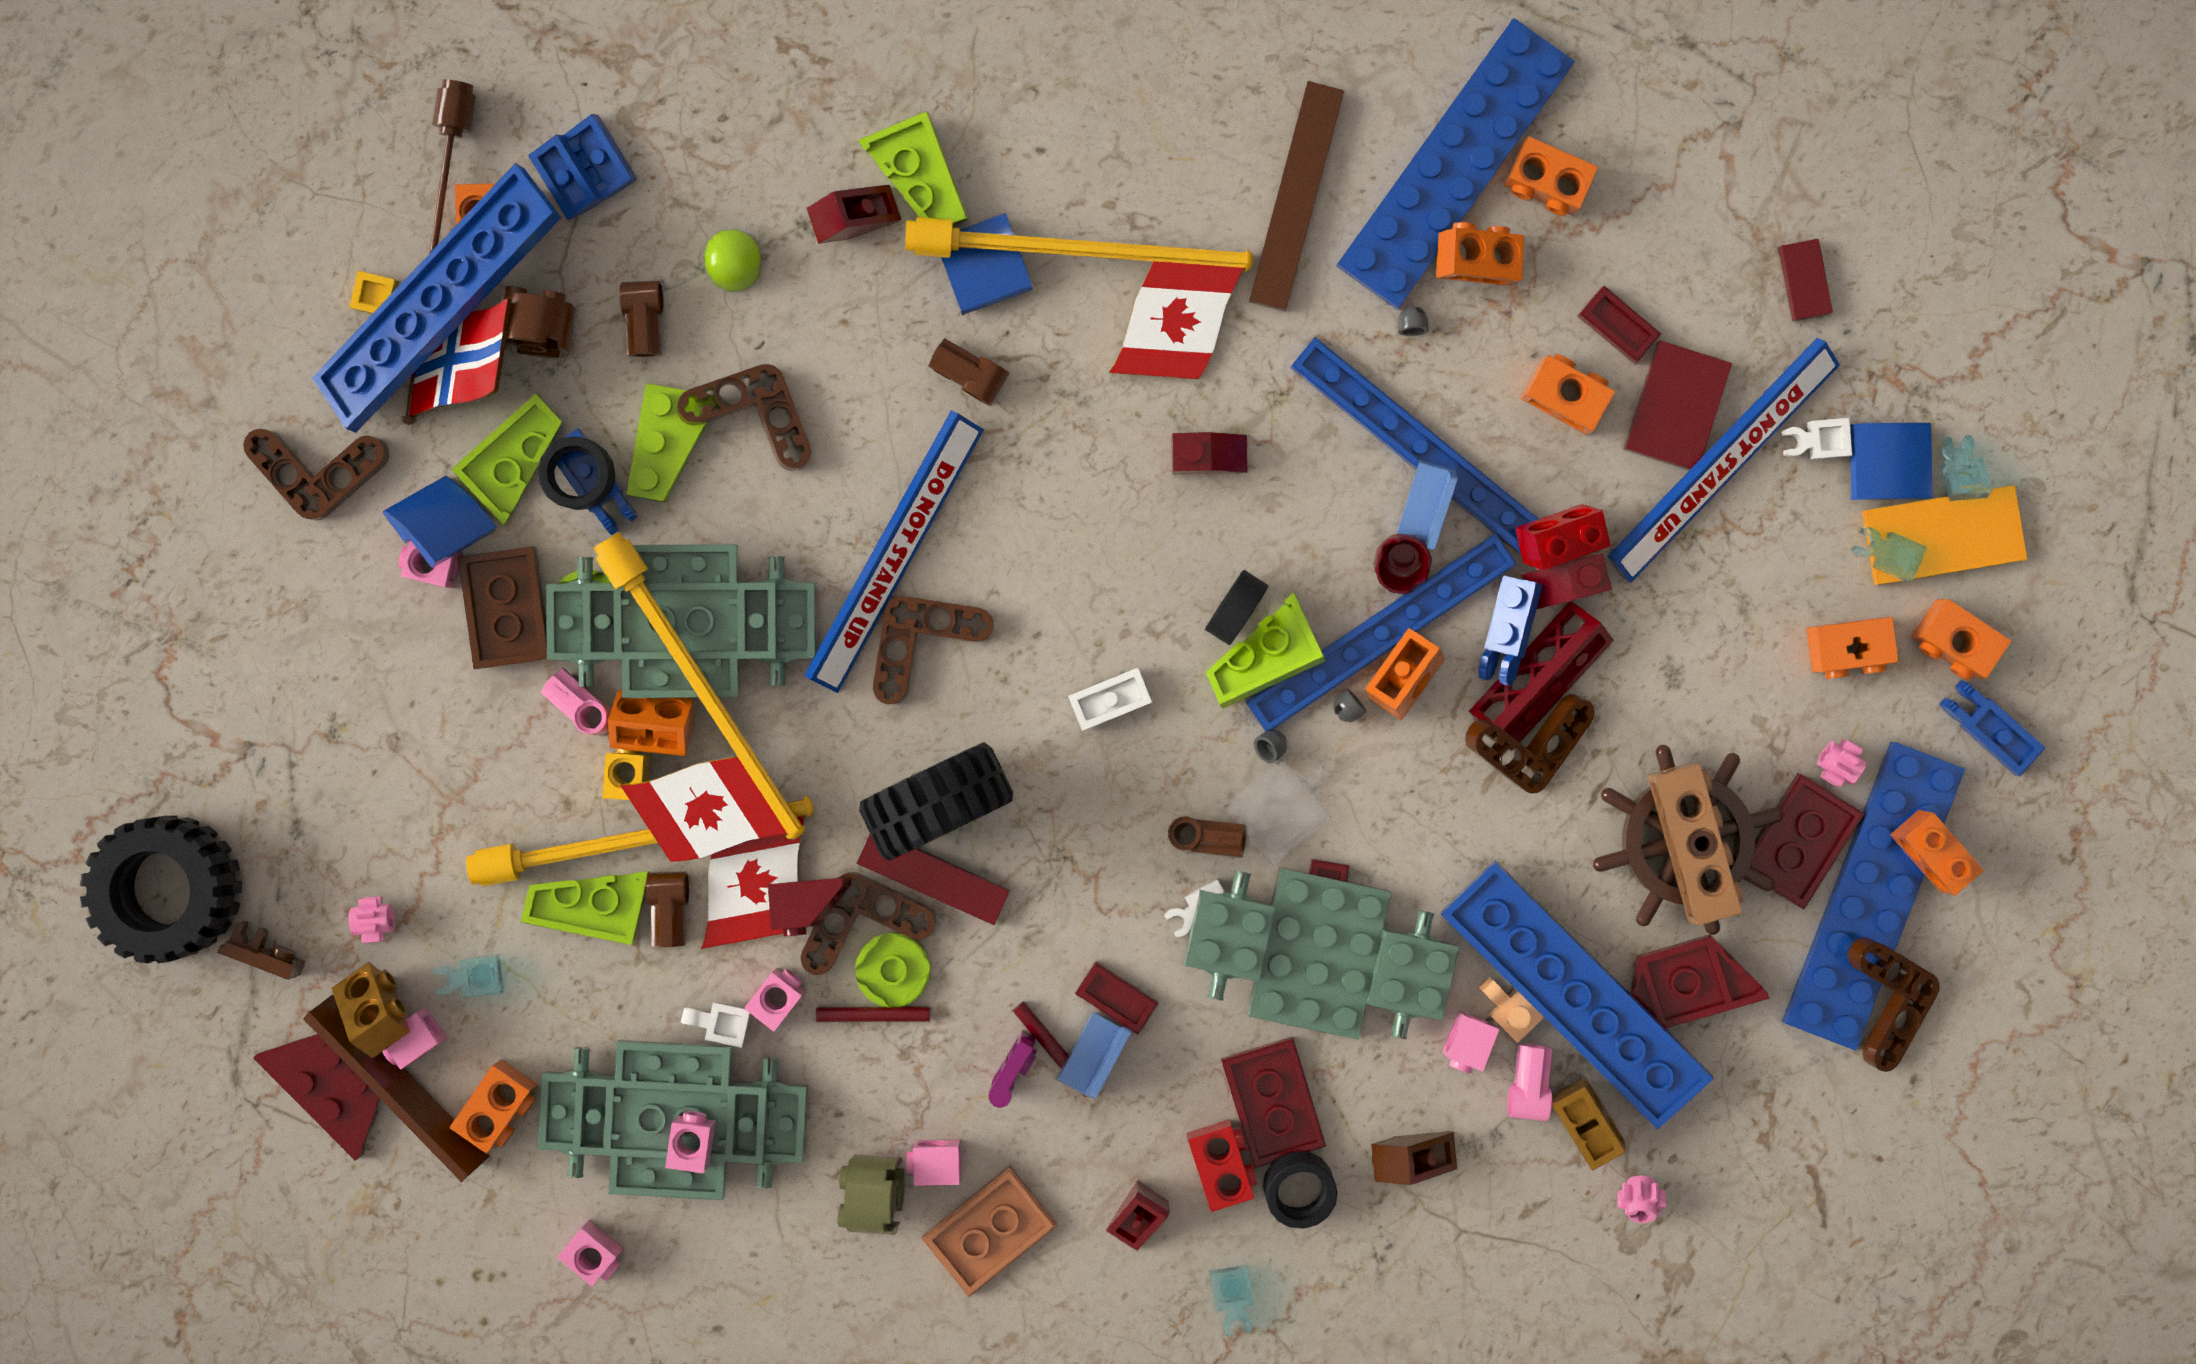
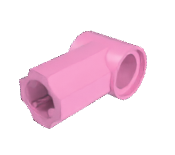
M561 668L556 674L552 675L544 684L541 693L569 717L579 731L592 735L607 734L609 732L608 717L612 707L599 700L586 687H578L579 681L566 669ZM593 708H598L602 714L601 723L596 728H592L587 720L588 714Z
M1529 1043L1518 1044L1514 1084H1511L1508 1093L1507 1111L1509 1118L1537 1121L1549 1120L1552 1105V1093L1549 1088L1552 1059L1551 1047Z

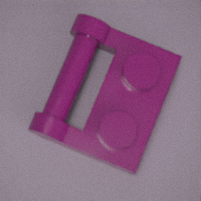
M1024 1030L1021 1031L992 1080L988 1096L990 1103L994 1107L1003 1108L1010 1103L1016 1076L1018 1073L1025 1076L1036 1058L1037 1050L1033 1048L1035 1038Z

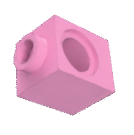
M409 541L408 546L402 548L399 556V567L402 568L400 576L442 587L455 588L459 572L458 557L463 556V552L461 551L435 566L430 573H425L421 566L423 556L413 542Z
M776 968L744 1009L774 1032L806 992L801 987L803 981L788 969L782 972ZM778 987L785 991L787 995L785 1005L777 1006L770 1001L768 996L770 988Z
M427 1007L406 1019L410 1032L382 1051L386 1059L393 1065L397 1064L400 1070L447 1039V1036Z
M1458 1011L1443 1049V1054L1451 1059L1449 1065L1466 1073H1471L1472 1068L1483 1072L1499 1028L1493 1023Z
M685 1111L683 1116L678 1115L671 1124L665 1168L704 1174L710 1166L716 1121L706 1119V1114L695 1111ZM683 1133H695L700 1139V1147L697 1149L688 1148L683 1142Z
M961 1140L915 1141L913 1152H907L906 1171L907 1175L914 1176V1186L960 1185L962 1177Z
M589 1220L557 1258L592 1287L600 1277L607 1281L621 1263L616 1258L623 1248ZM594 1248L598 1250L602 1257L601 1263L590 1262L585 1255V1249Z

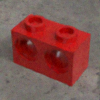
M1584 504L1515 527L1523 563L1540 570L1549 569L1611 546L1603 510Z
M1230 1119L1187 1132L1188 1142L1210 1211H1217L1254 1199L1251 1187L1257 1186L1258 1183L1252 1164L1244 1165L1240 1151L1247 1149L1240 1127L1232 1129ZM1215 1138H1223L1229 1145L1224 1153L1216 1155L1207 1149L1209 1142ZM1234 1174L1239 1177L1240 1183L1233 1190H1224L1219 1185L1223 1176Z

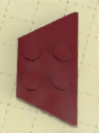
M1711 934L1636 956L1630 994L1665 1028L1770 999L1767 991Z
M318 1034L262 1051L253 1057L354 1161L364 1154V1145L370 1127L374 1125L380 1098Z

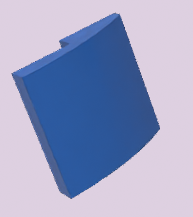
M597 114L589 115L564 135L556 134L528 155L567 220H572L589 211L637 180L628 162Z
M1006 213L960 229L961 232L1014 235ZM959 247L958 251L951 250L950 258H942L962 315L1033 290L1020 252Z
M1931 423L1850 424L1852 456H1850L1851 500L1933 498Z
M447 476L440 478L383 511L384 516L405 544L412 541L431 568L492 534L497 527L476 501Z

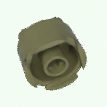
M854 1155L849 1160L848 1166L841 1167L839 1186L840 1189H845L844 1204H840L838 1211L839 1227L846 1228L848 1232L888 1235H895L897 1233L900 1222L893 1221L896 1211L903 1210L905 1190L904 1169L897 1168L903 1162L901 1157Z

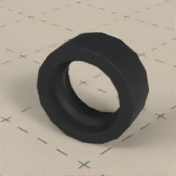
M578 436L561 438L549 445L541 456L538 466L539 484L545 495L557 505L574 510L591 509L602 503L612 491L616 477L614 462L608 452L596 442ZM569 452H585L593 457L598 465L599 477L597 484L585 495L573 496L566 494L555 481L554 472L556 464L562 456Z
M1243 570L1213 614L1205 630L1224 643L1231 645L1268 589V584L1248 571Z
M1294 1151L1283 1154L1271 1163L1264 1174L1263 1191L1269 1211L1278 1222L1290 1228L1305 1229L1316 1226L1328 1218L1336 1206L1338 1191L1331 1169L1321 1157L1311 1152ZM1299 1172H1308L1316 1175L1321 1181L1322 1192L1311 1204L1302 1207H1289L1279 1199L1278 1188L1281 1182L1288 1176Z

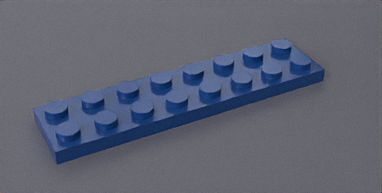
M1513 18L1337 263L1336 267L1397 310L1436 257L1438 252V233L1452 229L1454 223L1461 222L1575 61Z
M515 163L312 377L347 430L356 433L562 218L525 168Z
M1890 741L1865 805L1864 816L1857 826L1782 1019L1783 1023L1852 1050H1857L1882 985L1850 965L1848 960L1849 949L1857 939L1868 937L1895 951L1924 878L1923 872L1890 834L1918 810L1934 812L1944 824L1965 772L1964 768ZM1869 952L1865 957L1873 964H1876L1879 959Z
M1496 860L1441 911V915L1657 1129L1664 1125L1714 1079L1713 1075Z

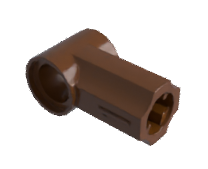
M660 280L621 282L620 305L622 314L626 319L627 355L630 357L662 355L660 315L663 314L664 298Z
M945 338L938 345L928 365L933 371L962 386V390L989 406L992 405L1010 374L989 359L982 356L978 358Z
M1184 816L1175 819L1169 826L1168 839L1170 843L1184 853H1202L1243 858L1247 837L1245 824L1198 820ZM1186 826H1194L1196 829L1195 840L1188 845H1182L1179 840L1180 831Z
M686 871L648 872L646 877V900L648 906H651L652 946L676 947L686 945L685 905L689 901L688 873Z

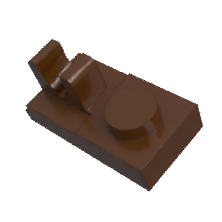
M247 921L236 923L230 940L220 945L217 951L219 954L287 980L300 976L306 962L296 958V952L289 948L277 945L273 946V949L264 948L269 934L266 928L258 929L255 938L248 941L246 929L249 922Z

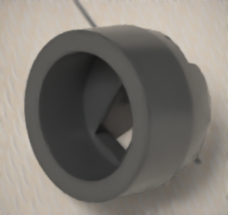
M1408 306L1399 314L1398 332L1400 335L1418 336L1429 331L1428 317L1422 308Z
M1346 689L1339 695L1334 702L1333 709L1335 714H1338L1339 719L1344 722H1353L1367 712L1364 705L1349 689Z
M1266 731L1254 740V748L1257 755L1266 763H1274L1286 753L1287 740L1280 731Z

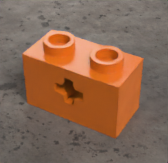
M1893 617L1806 628L1812 672H1825V679L1849 676L1848 669L1862 667L1863 674L1887 671L1886 664L1898 662ZM1858 644V651L1847 653L1846 646Z

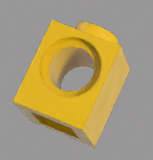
M617 749V752H606L602 798L629 800L620 785L649 780L650 754H640V751ZM623 762L632 764L635 769V777L630 783L624 782L619 777L618 770Z

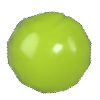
M738 229L721 230L714 234L706 245L704 253L705 269L717 287L729 292L745 290L756 282L760 276L761 254L759 246L750 234Z

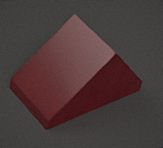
M1136 1181L1109 1223L1106 1232L1138 1251L1167 1219L1170 1213L1169 1201Z

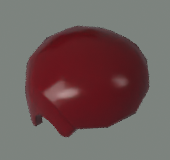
M1394 534L1384 540L1377 548L1373 566L1379 583L1389 592L1409 594L1414 587L1427 580L1432 557L1426 543L1416 535Z

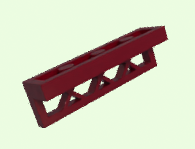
M1570 601L1526 648L1525 656L1521 658L1516 678L1519 675L1530 673L1528 685L1524 689L1512 691L1513 684L1509 686L1504 685L1498 679L1468 712L1477 720L1486 719L1499 726L1520 743L1610 646L1614 639L1600 621ZM1574 615L1585 622L1576 633L1564 635V626ZM1556 646V654L1550 661L1538 663V654L1545 647ZM1504 701V710L1494 721L1484 715L1485 711L1493 703Z

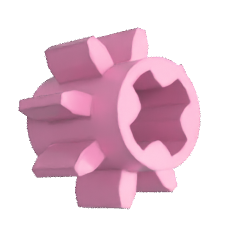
M1844 739L1841 740L1840 744L1834 741L1828 743L1817 761V765L1825 769L1820 777L1834 786L1841 787L1844 781L1850 785L1854 784L1866 766V761L1859 757L1863 748Z
M381 896L358 899L359 907H351L349 911L351 934L353 936L362 935V943H374L385 940V933L393 932L395 927V915L392 905H382Z
M1638 1175L1630 1177L1627 1183L1622 1184V1190L1617 1191L1618 1208L1625 1209V1215L1633 1222H1652L1657 1218V1215H1661V1209L1666 1208V1191L1658 1190V1183L1649 1176Z

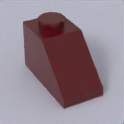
M889 184L833 191L806 208L818 244L848 240L901 221Z
M1215 432L1172 433V475L1248 473L1247 435Z
M1603 553L1569 561L1546 570H1536L1521 574L1522 580L1542 584L1537 609L1612 590Z
M851 877L768 884L771 930L783 929L784 936L807 935L806 927L818 926L852 885Z

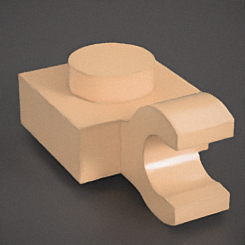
M1490 977L1479 986L1481 991L1496 1005L1489 1015L1516 1043L1544 1018L1516 989L1507 995Z

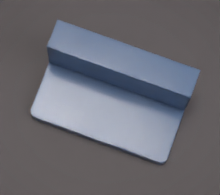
M1419 459L1397 528V534L1416 535L1419 539L1426 542L1428 549L1435 550L1457 483L1456 470Z
M1092 1012L1056 1080L1088 1098L1096 1099L1132 1031L1126 1027H1119Z

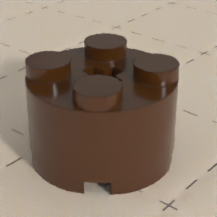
M505 286L504 292L499 296L498 301L499 304L507 298L512 299L505 350L507 343L516 345L517 353L523 355L559 358L561 351L566 357L569 356L576 308L573 304L565 302V294L544 290L541 296L527 294V290L521 287Z

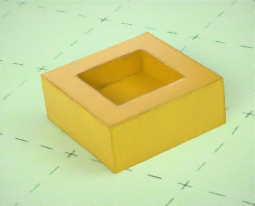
M358 271L349 308L373 314L396 290L399 281Z

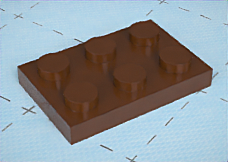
M531 546L458 557L473 669L547 660L546 614L536 547Z

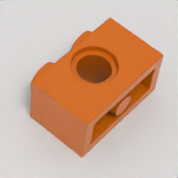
M1555 354L1554 357L1547 355L1541 360L1520 399L1585 435L1593 432L1615 391L1607 387L1609 382L1605 378L1592 372H1588L1585 375L1574 369L1576 364L1567 357L1560 354ZM1564 382L1572 383L1577 388L1578 396L1575 401H1567L1563 398L1561 386Z
M1950 599L1935 600L1911 636L1912 639L1920 643L1918 649L1922 653L1935 660L1941 657L1952 665L1950 667L1951 672L1967 681H1970L1971 678L1987 679L2011 643L2010 639ZM1957 632L1965 640L1964 647L1960 652H1957L1952 644L1953 637Z
M1408 628L1365 688L1370 701L1402 721L1445 661L1440 647Z

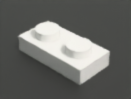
M1139 668L1068 696L1082 731L1152 703Z

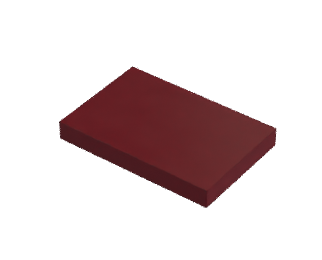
M1661 340L1658 341L1623 450L1690 470L1703 457L1732 363Z
M1797 773L1776 806L1783 811V819L1780 822L1766 825L1762 828L1755 839V851L1750 866L1774 879L1775 887L1772 891L1797 907L1805 909L1863 818L1864 813L1804 775Z
M1293 1036L1221 1058L1254 1168L1271 1164L1283 1154L1294 1151L1310 1152L1326 1147Z

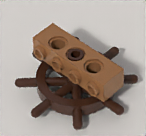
M1660 745L1656 749L1660 771L1647 775L1650 787L1643 791L1635 801L1612 788H1605L1601 792V798L1604 802L1627 815L1622 831L1623 850L1595 858L1593 868L1598 872H1603L1628 865L1635 879L1649 891L1636 916L1638 925L1642 927L1648 926L1664 899L1684 905L1689 923L1696 926L1704 924L1706 932L1715 935L1720 931V919L1742 913L1740 903L1744 902V896L1739 884L1742 879L1766 892L1774 889L1775 881L1773 878L1750 866L1755 851L1754 829L1780 822L1783 819V811L1780 808L1774 807L1749 814L1742 800L1727 787L1740 764V757L1736 753L1726 755L1712 780L1708 771L1701 769V765L1691 762L1675 767L1671 749L1667 745ZM1687 795H1691L1695 800V809L1690 815L1684 799ZM1718 802L1725 808L1731 820L1722 821L1720 811L1716 806ZM1655 806L1657 809V813L1651 811ZM1644 824L1663 834L1664 839L1641 845ZM1735 834V847L1732 855L1728 844L1722 843L1721 838ZM1669 853L1670 857L1657 877L1645 860ZM1712 869L1715 872L1716 878L1708 883L1705 871ZM1675 878L1677 880L1678 887L1671 886Z

